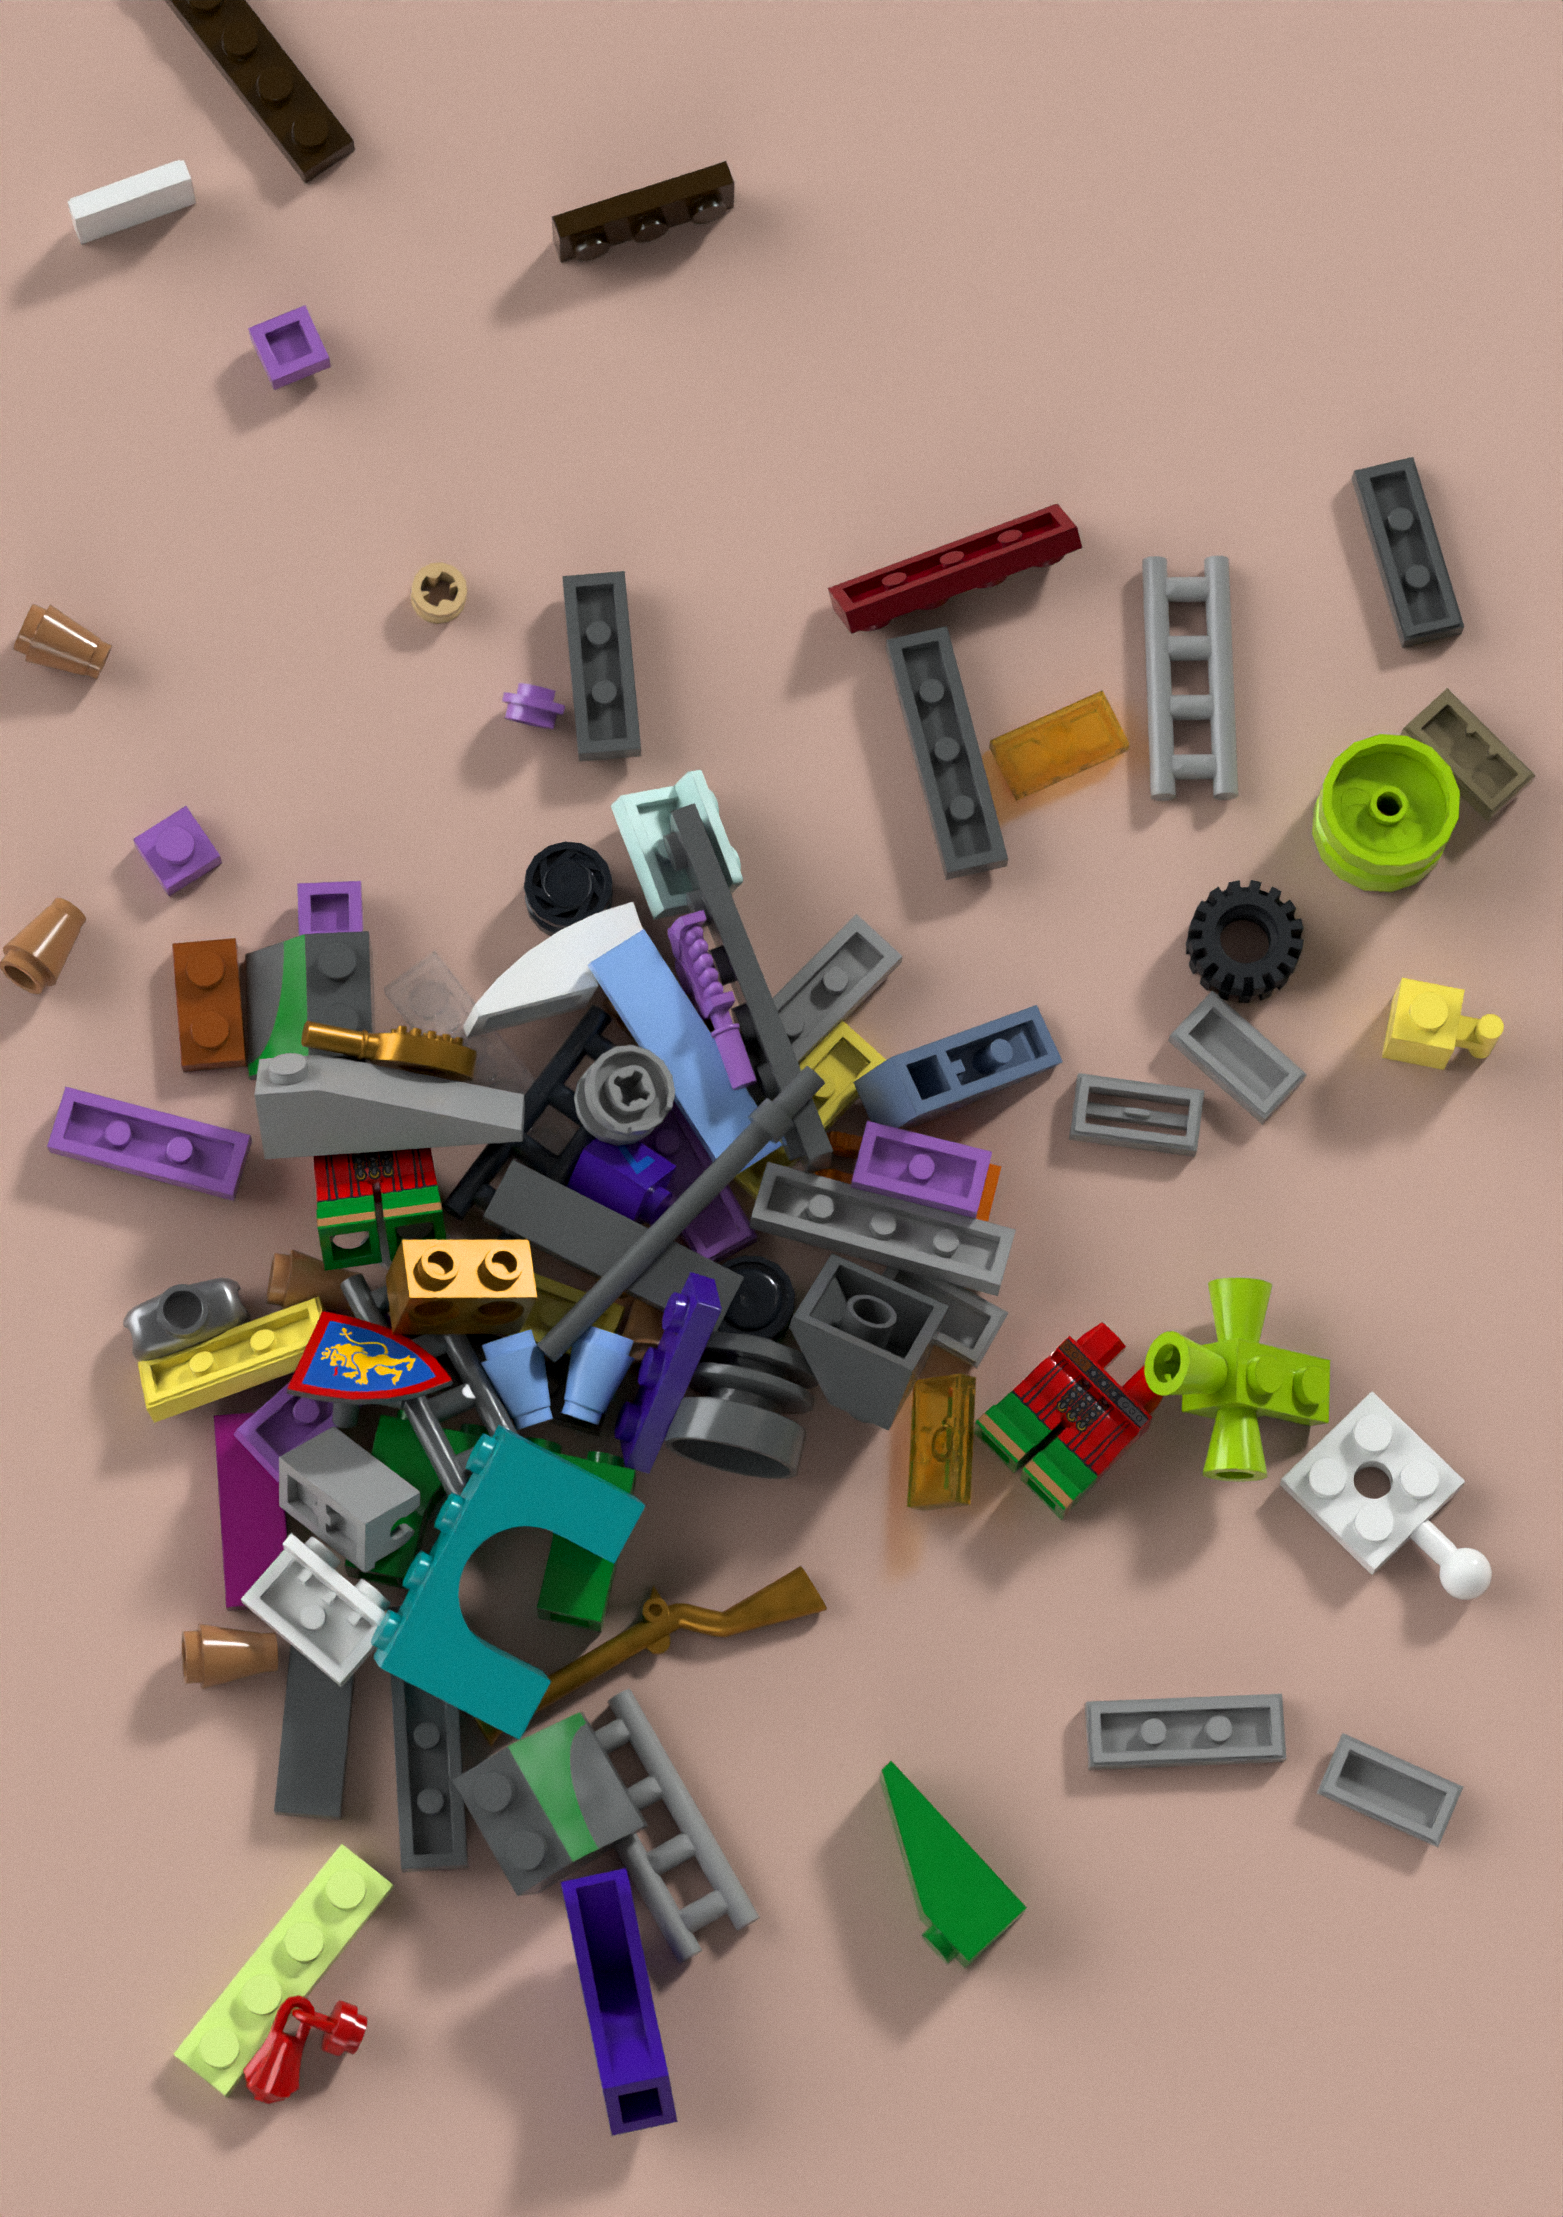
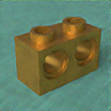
M402 1240L385 1276L393 1334L520 1333L537 1299L529 1240Z

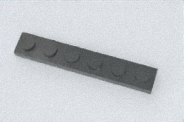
M693 803L671 811V833L663 836L664 845L674 870L677 872L685 869L692 885L693 891L686 893L690 912L695 913L704 910L707 920L701 928L708 926L716 948L709 950L708 954L713 958L715 969L718 972V981L722 986L727 984L732 986L739 1006L731 1008L734 1023L740 1025L739 1032L744 1044L754 1042L762 1064L754 1066L755 1075L764 1098L773 1101L801 1072V1069L697 807ZM811 1098L792 1117L791 1120L794 1126L780 1139L789 1160L800 1158L804 1171L808 1173H814L830 1167L833 1149L814 1101Z

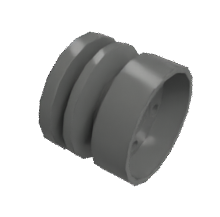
M712 1331L688 1387L706 1397L682 1398L665 1437L666 1447L679 1456L722 1471L767 1479H789L797 1476L806 1439V1430L781 1414H804L813 1409L814 1396L806 1389L816 1387L819 1383L804 1354L763 1337Z

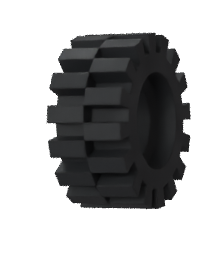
M1240 880L1228 883L1227 889L1221 891L1218 886L1209 892L1207 900L1205 902L1201 901L1196 908L1188 930L1186 954H1190L1191 957L1189 967L1192 974L1199 972L1202 976L1199 984L1207 991L1211 986H1214L1219 990L1218 996L1228 1001L1230 994L1239 996L1238 1003H1250L1252 996L1255 995L1259 996L1260 1001L1270 997L1273 989L1277 987L1280 990L1288 982L1303 949L1304 939H1301V934L1304 928L1301 918L1296 920L1294 917L1296 907L1291 900L1285 904L1280 901L1281 891L1273 886L1269 893L1260 890L1262 882L1251 880L1248 887H1240ZM1238 920H1248L1258 924L1265 931L1269 941V948L1265 956L1252 963H1240L1228 957L1220 942L1221 932L1227 925Z

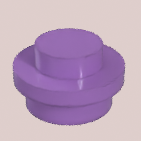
M519 683L517 694L504 692L502 699L503 703L508 704L505 719L546 729H554L557 715L563 716L565 706L553 702L555 690L525 683Z

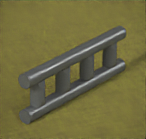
M362 1274L353 1275L341 1283L340 1288L357 1319L391 1329L383 1315L390 1312L386 1285L371 1291ZM424 1334L412 1341L434 1358L447 1353L463 1384L428 1400L426 1396L408 1399L403 1410L447 1495L449 1496L454 1492L460 1496L469 1480L468 1478L473 1473L466 1469V1464L474 1447L455 1454L440 1423L475 1407L490 1437L493 1436L498 1425L516 1434L518 1433L466 1334Z

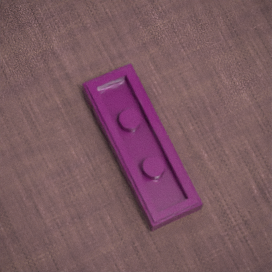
M255 1412L214 1415L227 1611L249 1610L242 1603L241 1598L283 1552L284 1547L282 1543L288 1538L287 1512L279 1506V1482L270 1475L234 1436L237 1428Z

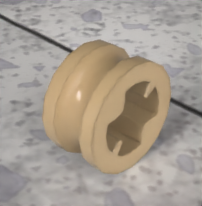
M442 562L430 563L421 568L414 576L411 586L412 607L416 614L426 622L434 624L448 623L457 618L464 609L467 599L466 580L462 573L454 566ZM441 580L450 584L449 595L457 594L456 598L453 601L442 599L438 606L429 604V592H421L425 585L435 588Z

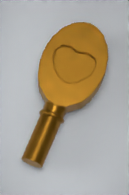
M306 1021L301 1037V1044L304 1047L355 1056L359 1060L365 1058L375 1065L455 1081L473 1080L477 1058L475 1050L462 1046L464 1038H451L449 1034L439 1036L436 1035L435 1031H428V1033L421 1035L422 1029L413 1028L410 1032H406V1026H398L396 1029H391L390 1033L374 1034L368 1033L365 1029L356 1031Z

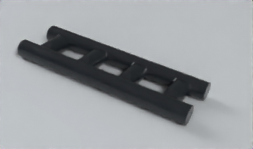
M595 1005L589 1008L525 1093L523 1141L487 1144L443 1202L442 1207L451 1216L458 1220H463L473 1205L486 1212L497 1190L489 1184L511 1155L534 1171L567 1187L583 1149L593 1142L596 1137L589 1133L581 1123L576 1113L575 1092L564 1084L586 1055L596 1061L603 1053L617 1046L601 1035L612 1021V1018L604 1010ZM548 1105L580 1126L558 1156L527 1135ZM504 1231L496 1238V1240H520Z

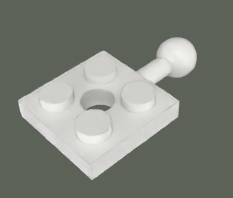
M1373 1391L1281 1479L1280 1486L1371 1575L1382 1567L1411 1538L1440 1566L1441 1584L1451 1596L1462 1600L1474 1599L1482 1595L1490 1585L1492 1570L1487 1558L1481 1552L1472 1548L1457 1549L1429 1521L1463 1487L1465 1480ZM1367 1467L1378 1468L1388 1476L1391 1489L1381 1498H1366L1355 1488L1354 1476L1356 1473Z

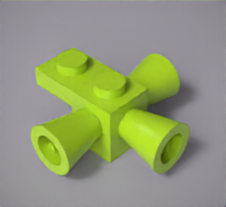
M1253 1278L1215 1279L1208 1282V1289L1218 1342L1200 1345L1175 1331L1164 1332L1153 1341L1147 1352L1144 1366L1145 1378L1149 1388L1157 1395H1182V1412L1215 1419L1202 1474L1204 1477L1234 1482L1263 1480L1268 1475L1257 1417L1267 1416L1307 1426L1329 1423L1330 1360L1259 1343L1272 1290L1271 1283Z

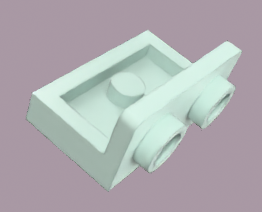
M701 770L687 772L674 786L621 795L611 805L654 920L690 913L686 893L693 891L692 885L685 869L677 872L674 870L663 841V836L671 833L670 819L671 811L695 803L730 893L732 894L743 883L739 856L729 843L719 817L717 799L714 793L709 790Z

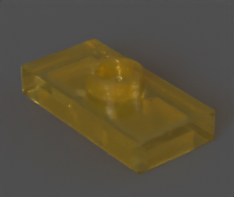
M1103 690L990 740L989 749L1016 801L1125 753L1129 750L1130 746Z
M960 1373L918 1379L914 1385L912 1393L907 1507L925 1511L970 1505L976 1377Z

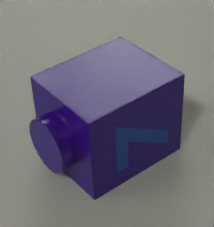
M596 1138L583 1149L567 1184V1188L641 1225L646 1222L652 1226L666 1211L672 1199V1193L666 1189L677 1166L639 1141L634 1144L616 1146Z

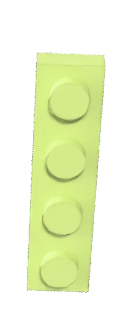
M341 1844L174 2052V2055L225 2097H228L244 2077L243 2069L265 2042L282 2003L288 1997L296 1995L308 1997L394 1889V1885ZM290 2012V2014H289V2017H288V2019H287V2022H288L289 2019L292 2017L291 2012Z

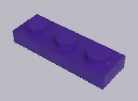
M690 1272L682 1292H673L666 1304L662 1320V1328L665 1331L657 1349L653 1347L647 1349L638 1374V1383L641 1386L634 1402H625L615 1424L614 1436L615 1439L620 1440L624 1464L627 1468L648 1474L652 1469L722 1310L715 1279Z

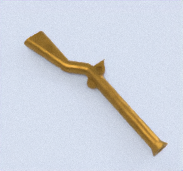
M801 1566L723 1612L687 1603H675L667 1606V1603L662 1600L653 1585L650 1599L643 1605V1620L547 1676L551 1683L534 1714L644 1649H647L654 1655L665 1653L670 1647L669 1634L680 1628L713 1637L726 1638L738 1633L825 1611L827 1607ZM473 1716L486 1741L492 1747L503 1731Z

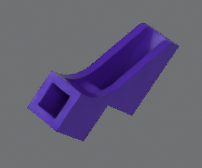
M627 1868L562 1881L561 1886L611 2134L614 2136L678 2122Z

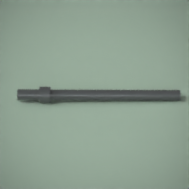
M806 1066L773 1101L766 1098L748 1116L752 1123L536 1346L552 1362L556 1363L769 1141L776 1144L794 1126L791 1120L792 1117L825 1084L824 1080L813 1069Z

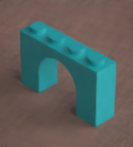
M498 1425L492 1437L483 1434L474 1446L466 1464V1469L473 1472L461 1495L459 1496L452 1492L441 1507L434 1524V1528L441 1531L429 1554L420 1551L412 1561L403 1580V1586L409 1589V1592L397 1613L390 1609L386 1612L381 1625L377 1626L371 1645L378 1648L373 1658L381 1669L520 1740L551 1680L542 1670L486 1642L468 1628L459 1604V1584L468 1559L479 1545L496 1533L514 1527L531 1526L552 1531L615 1564L646 1505L632 1494Z

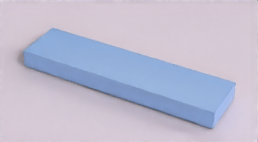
M643 929L590 962L588 967L639 1047L650 1050L663 1060L674 1082V1102L714 1162L752 1123L748 1116L758 1106L746 1088L735 1091L732 1089L715 1039L711 1037V1033ZM769 1141L740 1172L781 1147V1142L778 1141L775 1144Z

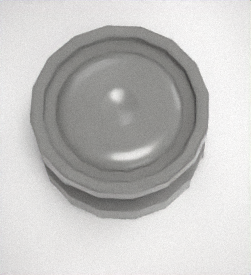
M634 1045L616 1046L603 1053L577 1082L574 1095L577 1116L585 1129L602 1142L616 1146L634 1144L648 1136L654 1128L659 1126L672 1109L675 1097L673 1077L663 1060L650 1050Z

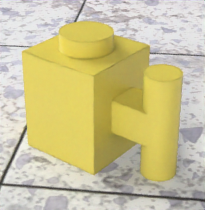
M1402 977L1392 998L1382 1058L1444 1070L1454 1052L1455 1046L1468 1049L1470 1054L1476 1058L1488 1057L1503 1032L1504 1024L1501 1018L1495 1014L1484 1015L1481 1019L1462 1016L1461 1009L1465 992L1463 989Z

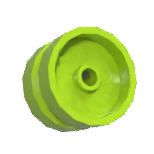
M1378 734L1354 742L1334 759L1313 808L1312 836L1321 860L1339 879L1362 890L1393 892L1417 884L1437 866L1459 819L1460 791L1451 767L1432 747L1409 736ZM1380 811H1384L1390 814L1391 816H1386L1382 814Z

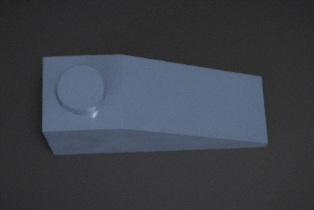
M1035 1005L890 1057L853 1083L871 1122L908 1130L1056 1067L1063 1061L1038 1006Z

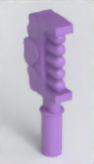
M704 910L679 917L668 928V937L671 942L673 955L677 959L675 960V969L681 987L685 994H689L690 1002L701 1019L704 1021L711 1018L715 1029L711 1033V1037L715 1038L732 1089L735 1091L757 1083L739 1032L740 1025L737 1023L733 1024L728 1011L735 1002L733 992H723V986L718 981V972L715 969L713 958L708 954V944L704 940L701 928L707 919Z

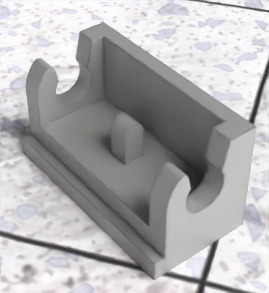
M335 1426L279 1457V1506L364 1573L373 1569L376 1561L402 1547L413 1536L415 1531L406 1523L398 1525L392 1531L391 1528L397 1520L407 1517L420 1506V1491Z

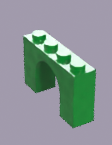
M398 1410L396 1418L380 1415L371 1455L420 1491V1506L407 1517L397 1520L391 1528L392 1531L398 1525L406 1523L415 1532L406 1544L376 1561L375 1567L366 1573L347 1559L344 1566L348 1577L409 1590L403 1586V1580L412 1561L421 1551L427 1523L434 1508L447 1493L404 1410ZM463 1423L461 1424L460 1432L442 1428L455 1454L474 1447L483 1434L490 1436L485 1426ZM526 1437L529 1441L633 1495L636 1484V1470L624 1468L623 1458L598 1451H589L587 1459L561 1454L562 1446L560 1444L545 1439ZM553 1532L551 1548L537 1604L538 1619L602 1632L618 1558L615 1564Z

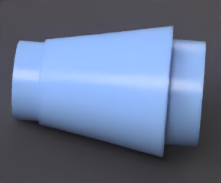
M590 1326L580 1339L572 1345L564 1396L565 1403L561 1413L598 1425L602 1413L606 1411L635 1359L629 1356L634 1341Z
M532 1330L523 1331L482 1345L487 1361L482 1362L481 1365L510 1419L512 1418L516 1430L553 1419L549 1407L551 1404L544 1353L536 1346Z

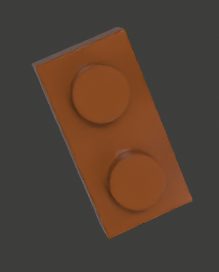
M236 938L173 943L180 1055L183 1072L247 1067Z

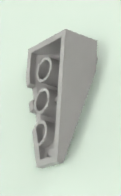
M285 1053L274 1058L259 1059L254 1096L265 1159L523 1141L524 1094L324 1054L302 1056L297 1053Z

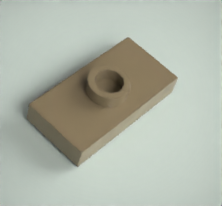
M1448 688L1409 722L1401 732L1402 736H1409L1426 744L1439 754L1451 767L1460 795L1488 823L1525 790L1536 776Z

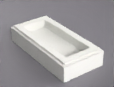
M184 160L168 163L73 197L70 201H67L73 225L81 245L196 204L191 177Z

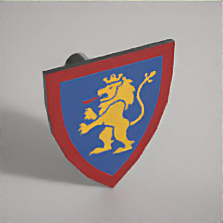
M322 1311L288 1385L287 1394L318 1401L333 1402V1423L341 1428H351L358 1423L359 1404H380L403 1409L406 1400L419 1398L452 1385V1379L431 1354L411 1339L401 1334H393L392 1330L385 1326L354 1317Z

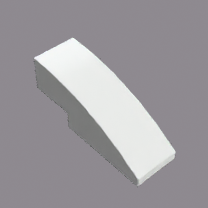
M626 903L595 913L558 931L529 950L499 976L474 1005L463 1026L466 1037L470 1038L586 1008L598 987L597 980L589 969L588 964L643 930L634 903Z

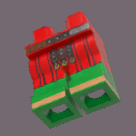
M431 1148L313 1157L317 1198V1230L325 1271L383 1263L375 1204L382 1203L391 1261H393L401 1241L411 1240L403 1238L397 1233L400 1226L430 1222L433 1225L431 1232L417 1240H447ZM363 1231L369 1234L365 1243L352 1249L339 1247L333 1242L335 1235Z
M1103 1322L1083 1334L1077 1341L1069 1335L1056 1348V1351L1044 1359L997 1405L990 1407L975 1421L973 1433L1013 1473L1026 1463L1060 1428L1064 1430L1022 1468L1020 1480L1060 1520L1106 1474L1133 1443L1149 1429L1153 1418L1151 1415L1165 1397L1155 1394L1149 1388L1145 1378V1365L1122 1387L1105 1371L1125 1351L1126 1346Z

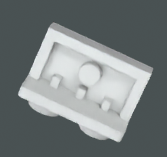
M290 1534L282 1543L284 1547L283 1552L241 1598V1601L342 1688L376 1649V1647L371 1645V1640L377 1626L381 1625L386 1615V1609L391 1604L365 1580L360 1579L353 1586L335 1571L341 1561L320 1541L311 1536L304 1544L293 1534Z

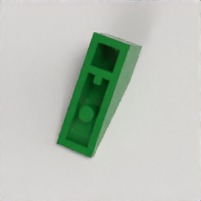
M890 1761L881 1770L879 1780L920 1920L928 1928L921 1936L933 1952L947 1965L956 1958L964 1968H967L1024 1914L1027 1907L901 1770Z

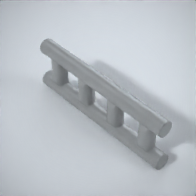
M1160 556L1144 558L1142 560L1151 799L1157 801L1174 799L1176 797L1175 780L1213 779V797L1215 799H1235L1238 797L1229 559L1225 556L1205 558V577H1167L1166 558ZM1168 602H1206L1207 636H1170ZM1171 661H1208L1209 695H1172ZM1173 720H1210L1212 754L1174 755Z
M627 1689L608 1700V1704L617 1719L596 1730L595 1734L607 1754L628 1742L632 1744L649 1776L628 1787L627 1790L639 1811L663 1799L681 1834L649 1852L646 1851L637 1834L614 1848L625 1868H627L631 1879L676 1959L681 1964L702 1951L693 1935L695 1931L725 1914H728L737 1931L752 1924L760 1917L631 1689ZM695 1856L714 1891L679 1910L660 1875Z

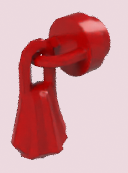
M300 1995L288 1997L279 2007L265 2042L243 2069L247 2089L254 2095L255 2100L266 2104L285 2101L292 2093L299 2090L301 2059L311 2027L324 2031L321 2041L322 2051L338 2057L343 2052L354 2055L363 2040L367 2027V2016L358 2014V2007L342 2000L335 2004L330 2016L316 2012L308 1998ZM290 2012L300 2022L295 2036L283 2032Z

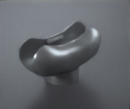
M216 1278L190 1285L178 1284L168 1288L163 1294L133 1307L128 1311L123 1320V1326L128 1328L132 1335L133 1356L140 1361L155 1360L193 1347L231 1328L250 1322L251 1315L239 1299L238 1290L241 1287L238 1282L230 1278Z

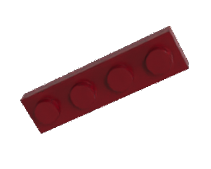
M1054 504L829 587L828 592L833 610L851 634L858 631H875L887 626L893 618L918 609L931 610L944 605L950 597L974 588L986 589L997 586L1004 582L1007 576L1025 569L1054 565L1061 561L1066 554L1082 549V544L1077 526L1058 504Z

